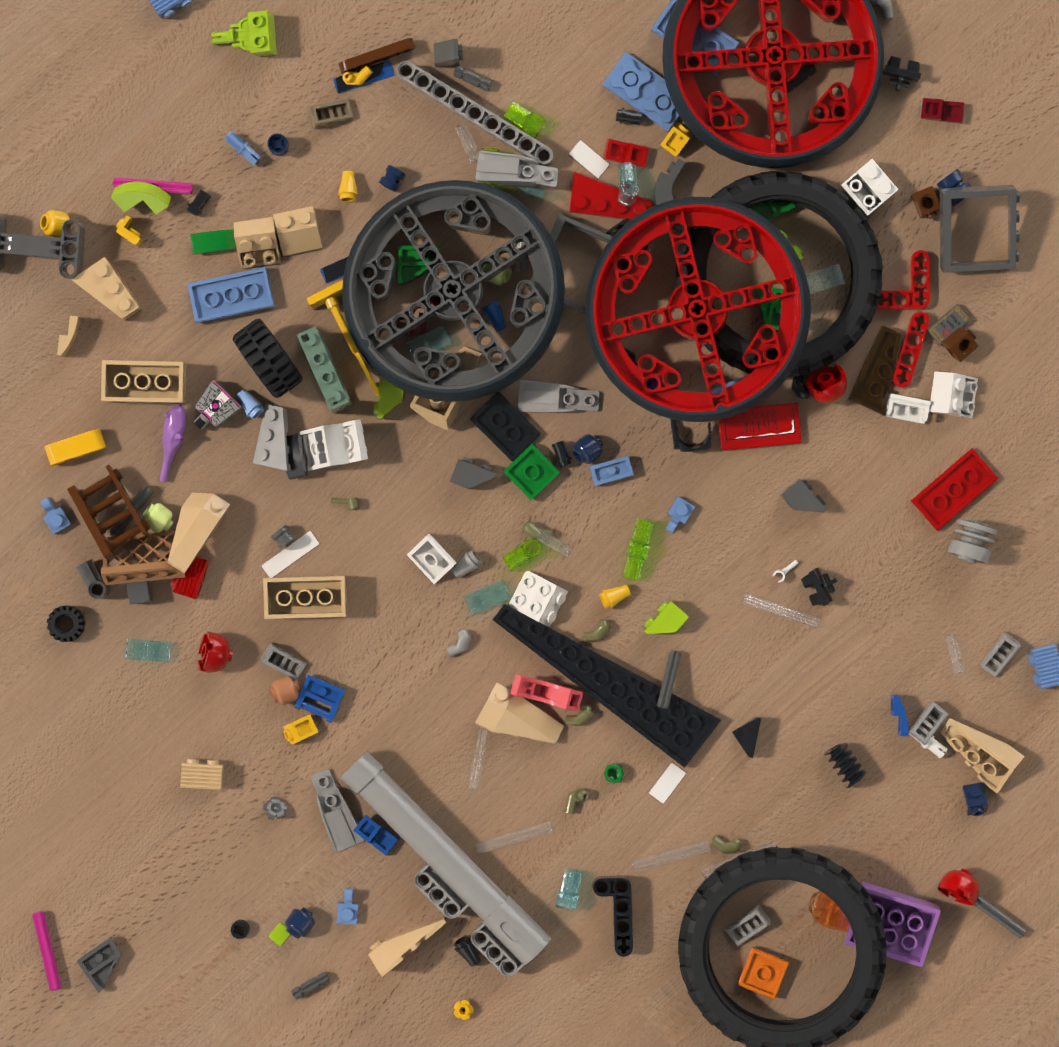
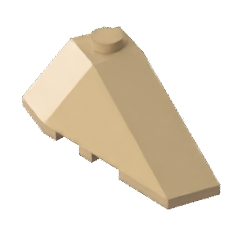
M467 347L460 349L456 353L462 362L459 372L476 369L482 353ZM450 359L447 362V367H455L457 360ZM436 372L432 379L438 378L440 372ZM415 395L410 407L429 423L449 430L463 401H436Z
M191 493L181 507L167 563L185 573L226 516L230 504L213 493Z
M496 682L475 724L492 733H504L513 737L520 736L531 738V740L555 744L564 725L523 697L510 694V689Z
M951 718L940 732L952 748L963 755L967 766L974 768L978 773V779L997 794L1025 757L1010 745Z
M442 917L386 938L382 942L379 940L374 942L369 947L371 950L368 956L380 975L383 977L398 965L407 952H413L423 939L426 940L447 922V919Z

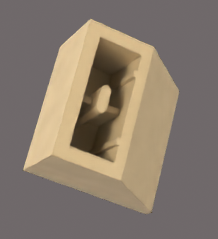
M274 217L234 222V239L241 269L281 263Z

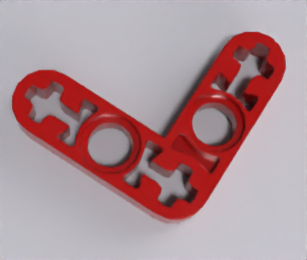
M918 250L911 256V290L881 291L882 298H889L888 294H892V306H888L889 302H883L882 306H879L878 303L877 309H923L930 303V257L927 252ZM921 254L922 258H925L921 267L926 268V271L919 270L915 272L914 268H919V262L915 261V258ZM917 274L925 276L926 282L924 285L916 284L915 276ZM915 288H926V291H922V298L926 299L922 305H919L917 301L915 302V298L919 297V291L915 292ZM898 294L903 295L906 299L905 304L902 306L895 303V297Z

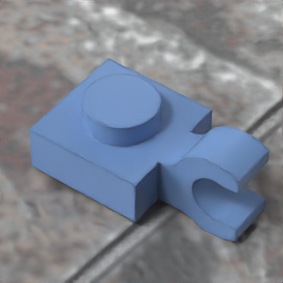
M677 497L667 513L672 518L665 530L673 533L679 522L685 524L695 506Z
M49 498L40 502L48 513L43 518L53 534L72 524L63 508L55 509Z
M345 888L344 902H338V924L357 925L358 903H352L353 889Z

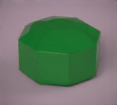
M612 763L606 766L604 775L608 782L615 784L622 780L624 772L620 765Z

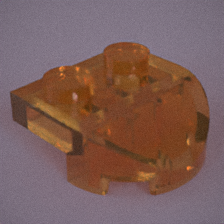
M815 892L809 902V912L812 914L814 921L828 929L846 933L849 922L839 906L823 892Z

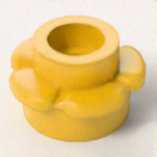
M468 1000L458 1001L454 1005L455 1016L463 1020L469 1019L474 1011L473 1006L470 1005Z

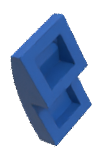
M891 694L890 714L898 716V735L909 736L904 706L898 695Z
M367 815L362 818L353 830L385 856L388 855L399 841L398 838Z

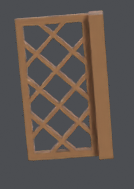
M175 531L150 533L151 537L149 538L143 534H137L123 542L114 551L115 559L120 562L117 566L108 567L111 561H108L103 556L101 576L105 585L186 577V572L183 573L167 563L172 546L168 541L174 538ZM106 537L107 540H108V539L113 540L114 538H116V537ZM158 539L160 543L154 548L148 545L151 540ZM138 541L140 544L134 550L128 547L131 542ZM166 545L170 550L164 555L160 554L158 550ZM146 547L150 552L144 557L140 556L138 552ZM126 549L130 554L124 559L120 558L118 554ZM154 554L160 558L157 562H148ZM134 556L140 560L137 564H128Z

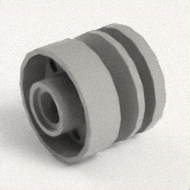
M957 519L956 524L964 527V529H954L953 532L960 535L961 539H951L947 552L957 555L958 559L967 562L988 564L992 551L985 548L984 545L985 543L995 544V540L987 538V535L997 536L998 531L982 522L971 519Z

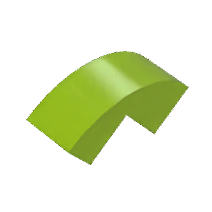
M127 182L115 187L111 198L123 212H126L143 200L155 214H158L169 206L171 196L160 187L150 183Z

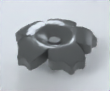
M271 797L270 801L263 805V810L267 811L268 819L274 820L275 817L277 819H284L287 804L285 801L280 802V799L277 797Z

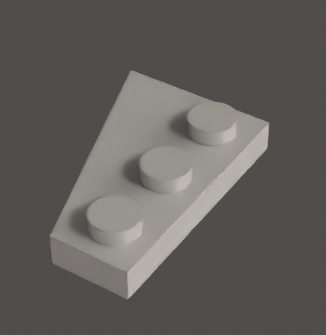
M265 405L253 460L254 464L291 472V466L288 464V454H290L289 446H287L288 419L286 408Z

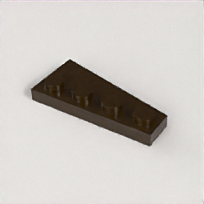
M881 326L848 398L882 416H886V405L890 395L891 380L894 375L893 369L901 340L900 333Z

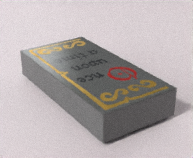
M956 304L929 327L927 332L940 346L942 341L956 329L966 324L970 318Z

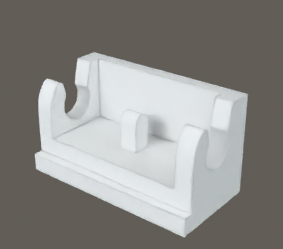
M890 394L887 400L885 417L925 424L931 401Z

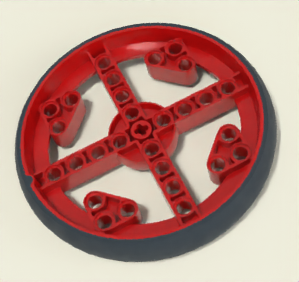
M703 0L676 1L670 14L663 40L662 60L666 86L672 103L686 126L706 146L720 155L745 165L762 168H784L806 164L831 153L845 143L858 130L870 113L881 86L884 70V45L880 24L869 0H800L820 19L828 23L836 20L840 13H842L849 26L853 40L800 44L793 33L781 26L779 0H758L760 30L749 38L745 48L692 52L694 34L698 23H700V27L704 31H713L733 9L738 0H733V3L730 4L724 0H713L712 5H706ZM826 8H833L835 16L827 15ZM765 13H773L775 16V20H767L765 17ZM705 17H712L715 24L707 25ZM767 33H775L776 41H770L767 38ZM855 46L858 49V55H852L849 52V47ZM829 48L837 49L838 56H831ZM809 50H816L818 58H812L809 55ZM789 51L797 52L798 59H791ZM771 53H774V56H778L775 61L769 58ZM730 55L736 56L738 63L735 65L731 64L728 57ZM748 55H757L758 62H750ZM715 57L718 60V65H710L708 58ZM688 59H696L698 66L695 68L690 67ZM855 61L853 78L849 89L847 90L844 83L835 82L809 111L808 118L810 122L819 126L803 134L791 137L786 84L799 74L802 65ZM747 70L748 74L756 82L765 86L770 138L755 137L741 132L740 130L748 123V115L724 93L715 91L710 94L707 102H705L698 89L694 74ZM773 72L778 73L780 81H773L770 74ZM832 89H840L841 97L834 96ZM772 93H779L782 100L780 102L774 101ZM718 97L722 102L721 106H714L711 99ZM840 108L843 111V117H837L834 114V109ZM814 110H821L823 112V119H817L814 116ZM774 113L782 114L783 121H775ZM716 117L721 118L723 126H715L713 119ZM733 117H742L743 124L736 125L733 121ZM776 133H782L785 136V141L778 142L775 138Z
M688 197L667 201L647 209L627 222L612 237L599 256L590 278L586 297V323L590 343L596 359L610 381L621 393L645 410L669 419L686 422H708L733 417L755 407L773 394L783 384L797 364L807 340L811 320V299L807 277L798 255L786 237L771 222L755 211L735 202L711 197ZM676 225L684 227V232L681 235L673 233ZM697 226L721 229L714 235L715 245L744 264H753L757 260L758 251L769 264L776 280L723 293L716 284L700 279L688 227ZM742 229L749 232V236L745 240H741L737 236L738 232ZM669 232L682 284L671 294L667 307L616 320L615 302L618 287L628 295L634 294L638 290L653 265L652 255L648 251L641 249L654 239ZM723 234L729 237L728 243L720 245L718 237ZM687 245L689 247L688 253L680 255L678 253L679 246ZM747 249L754 252V256L750 260H745L742 257L743 252ZM641 255H648L649 262L646 265L638 263ZM621 260L629 261V267L626 270L619 269L618 265ZM687 264L694 267V271L690 275L683 273V267ZM628 279L634 282L631 290H625L623 287L624 282ZM692 284L699 287L695 295H690L687 292L688 287ZM776 284L784 287L780 295H775L772 292V288ZM756 289H760L764 293L760 300L752 298V293ZM736 294L743 296V302L740 305H735L732 302V298ZM716 299L723 301V307L720 310H715L712 307V303ZM781 299V319L778 333L771 325L761 326L743 355L745 366L755 370L741 381L726 387L714 335L724 326L728 312ZM696 304H699L700 307L703 306V310L700 311L701 314L699 315L696 312H692ZM676 309L683 311V317L680 320H675L672 317ZM656 314L663 315L664 320L660 325L653 323V317ZM636 319H641L644 322L640 330L633 328V322ZM617 324H622L624 327L620 335H615L613 332V328ZM700 324L708 326V332L704 335H700L697 332ZM672 326L683 337L696 341L708 392L696 393L675 390L682 383V376L678 371L649 354L639 358L637 367L628 356L620 339ZM765 329L773 331V337L769 340L762 338V332ZM705 344L713 346V351L709 355H705L702 352V347ZM769 349H776L778 351L776 359L770 360L767 358L766 354ZM749 354H756L758 356L756 364L750 365L747 363L746 359ZM645 359H652L653 367L649 370H645L642 366ZM709 364H716L718 366L716 374L710 375L707 373V366ZM671 373L678 376V381L674 385H670L667 382V377ZM652 378L658 381V386L654 390L649 389L647 386V382ZM716 383L721 384L723 387V391L719 395L713 394L711 390L712 386Z

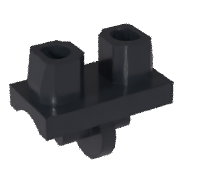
M891 56L884 67L883 75L895 77L890 78L889 84L896 85L895 91L900 92L901 87L909 88L910 82L908 81L918 82L920 80L919 62L909 60L907 69H900L901 58Z
M817 567L801 579L805 588L813 585L816 588L817 592L809 596L813 606L820 604L824 606L833 601L830 593L835 592L833 584L838 582L836 578L830 579L828 573L821 575Z

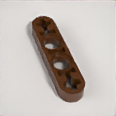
M407 38L349 58L338 65L341 74L347 71L353 72L364 68L366 65L370 66L410 52L416 47L413 38Z

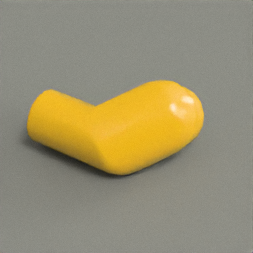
M366 65L360 72H345L342 78L348 85H361L373 71Z

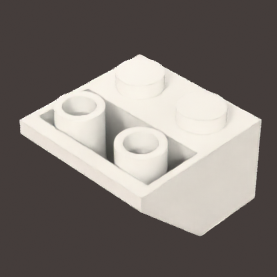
M873 159L841 185L867 216L898 190Z
M934 372L929 412L973 418L978 378L957 373Z

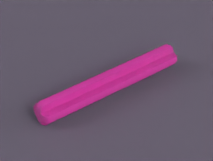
M126 178L113 179V188L127 182H146L160 187L167 193L191 195L193 192V184Z
M43 911L33 913L32 917L50 991H55L61 988V982L45 914Z

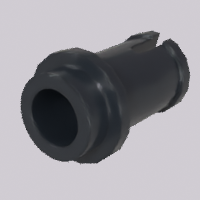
M624 108L617 110L616 121H619V124L625 122L640 126L641 112L627 111Z
M200 190L193 202L188 204L187 210L197 217L199 214H202L201 210L211 196Z
M564 440L552 444L558 460L556 463L560 467L571 464L570 460L572 457L568 455Z

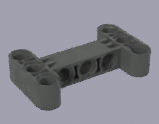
M0 214V270L4 264V254L7 253L60 258L59 273L67 279H73L82 272L85 226L81 221L72 219L65 221L62 226L61 238L6 233L7 219L3 214ZM75 223L77 226V232L75 234H72L70 231V227L72 224ZM74 244L76 251L71 255L69 253V246ZM70 264L74 267L72 275H69L67 272V267Z

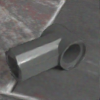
M93 559L76 567L92 598L104 599L109 595V585H105ZM100 584L103 587V592L98 596L95 593V587Z

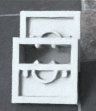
M361 419L300 431V435L303 436V453L307 456V470L312 471L368 459Z

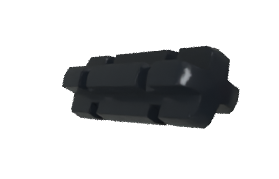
M805 65L804 69L802 70L801 68L799 74L786 84L787 94L793 90V87L796 88L807 80L809 75L812 76L817 72L814 65Z

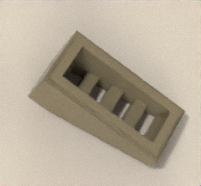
M349 98L310 106L308 109L313 129L354 118ZM341 105L344 106V110H345V114H346V115H344V116H342V112H341V108H340ZM332 108H336L338 117H334ZM326 109L328 111L329 119H326V115L324 112V110ZM316 112L320 113L321 120L319 121Z

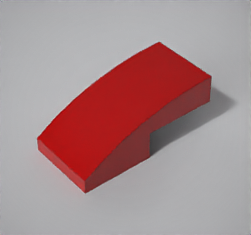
M607 139L603 159L645 168L649 148Z

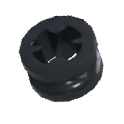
M236 920L231 926V934L236 939L245 938L250 931V926L245 920ZM239 924L240 927H245L243 930L244 934L236 933V925Z

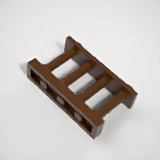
M107 465L105 467L110 475L84 490H79L74 485L67 490L102 555L108 561L116 558L113 552L116 550L115 547L140 532L147 538L151 537L148 531L151 528L145 518L141 519L121 482L123 477L120 471ZM112 482L115 483L119 490L117 493L93 507L88 506L86 500L90 495ZM124 499L128 507L126 510L102 524L101 522L97 523L95 519L97 513ZM131 515L137 523L135 527L113 540L106 539L104 535L106 530Z

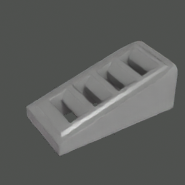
M1003 632L980 663V666L994 677H997L1021 647L1020 642L1006 632ZM1005 641L1012 645L1011 649L1003 643ZM1002 648L1007 652V654L1004 655L998 649ZM996 654L1003 660L1000 662L993 655ZM989 660L996 664L998 667L995 669L993 666L988 664Z
M269 643L260 659L263 664L286 676H290L293 680H298L307 665L302 660L272 643ZM273 651H275L276 653L273 659L270 661L269 658L271 657ZM280 655H282L283 658L280 661L279 665H277L276 662L278 661ZM290 659L291 661L285 670L283 667L287 660ZM297 663L298 666L296 667L294 673H290L294 664Z
M934 701L929 702L909 733L923 745H926L949 713ZM932 711L938 718H934L929 713ZM928 717L934 724H930L925 718ZM924 723L930 730L927 731L921 724ZM920 729L926 734L925 738L917 733L916 730Z
M758 905L725 931L738 947L769 926L771 920L762 907ZM755 915H757L760 918V920L762 921L761 923L758 921ZM751 919L756 927L753 928L748 920ZM742 924L749 930L748 933L743 929ZM736 928H737V929L739 930V932L742 934V937H741V938H740V937L738 936V934L735 932V929H736Z

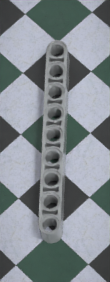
M403 61L398 65V77L405 84L519 154L535 159L539 162V165L549 166L552 163L553 152L543 143L411 62ZM408 67L412 70V73L409 76L401 75V70ZM421 78L429 80V84L426 87L418 85V81ZM439 88L446 91V95L442 98L435 95L436 90ZM461 99L464 104L461 108H455L452 105L453 101ZM472 110H479L481 113L477 119L471 118L469 114ZM495 120L498 123V127L493 130L487 127L488 121ZM506 131H513L515 138L507 140L504 138V133ZM529 141L532 143V148L529 151H525L521 148V144ZM541 152H547L550 158L547 161H541L538 155Z

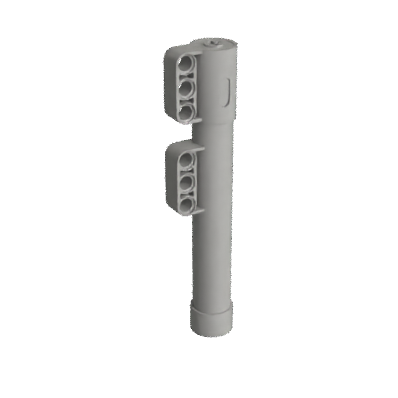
M368 751L340 777L355 794L358 793L426 862L414 878L416 887L447 918L453 919L458 917L469 906L482 919L481 923L474 930L471 941L504 976L510 977L515 975L549 943L551 937L509 894L506 895L383 770V766ZM421 875L428 876L429 881H423ZM435 889H440L443 892V896H438L435 893ZM449 904H455L458 910H452ZM477 933L485 934L486 939L479 938ZM492 947H497L500 953H494ZM506 962H512L514 968H509Z

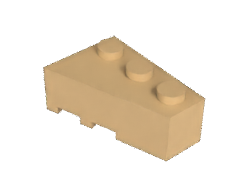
M105 257L71 279L125 321L142 310L110 261Z

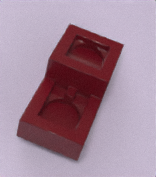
M923 98L921 119L962 124L965 103Z

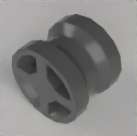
M285 525L274 533L271 538L278 542L280 549H283L296 536L291 534L289 527Z

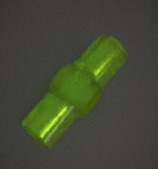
M637 518L633 538L630 539L626 556L628 557L623 577L640 581L644 561L647 560L650 549L649 542L654 522Z

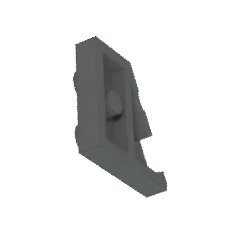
M110 937L77 960L98 993L103 990L122 952L112 937Z

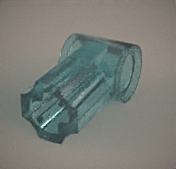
M625 162L618 166V200L624 206H631L636 201L639 186L637 184L636 165H633L631 162Z
M565 869L561 890L559 889L557 896V908L576 911L582 872Z

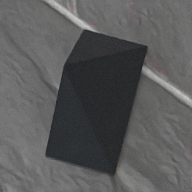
M756 716L732 732L749 758L754 756L761 718Z

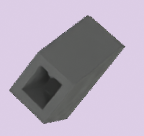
M458 39L434 43L435 67L459 66V60H463L462 44H458Z
M464 457L463 461L458 459L450 482L471 489L495 478L496 473L493 472L494 468L484 464L482 468L474 465V460Z
M798 479L780 494L792 510L824 512L827 510L824 507L826 504L819 495L815 497L811 492L812 486L806 480Z

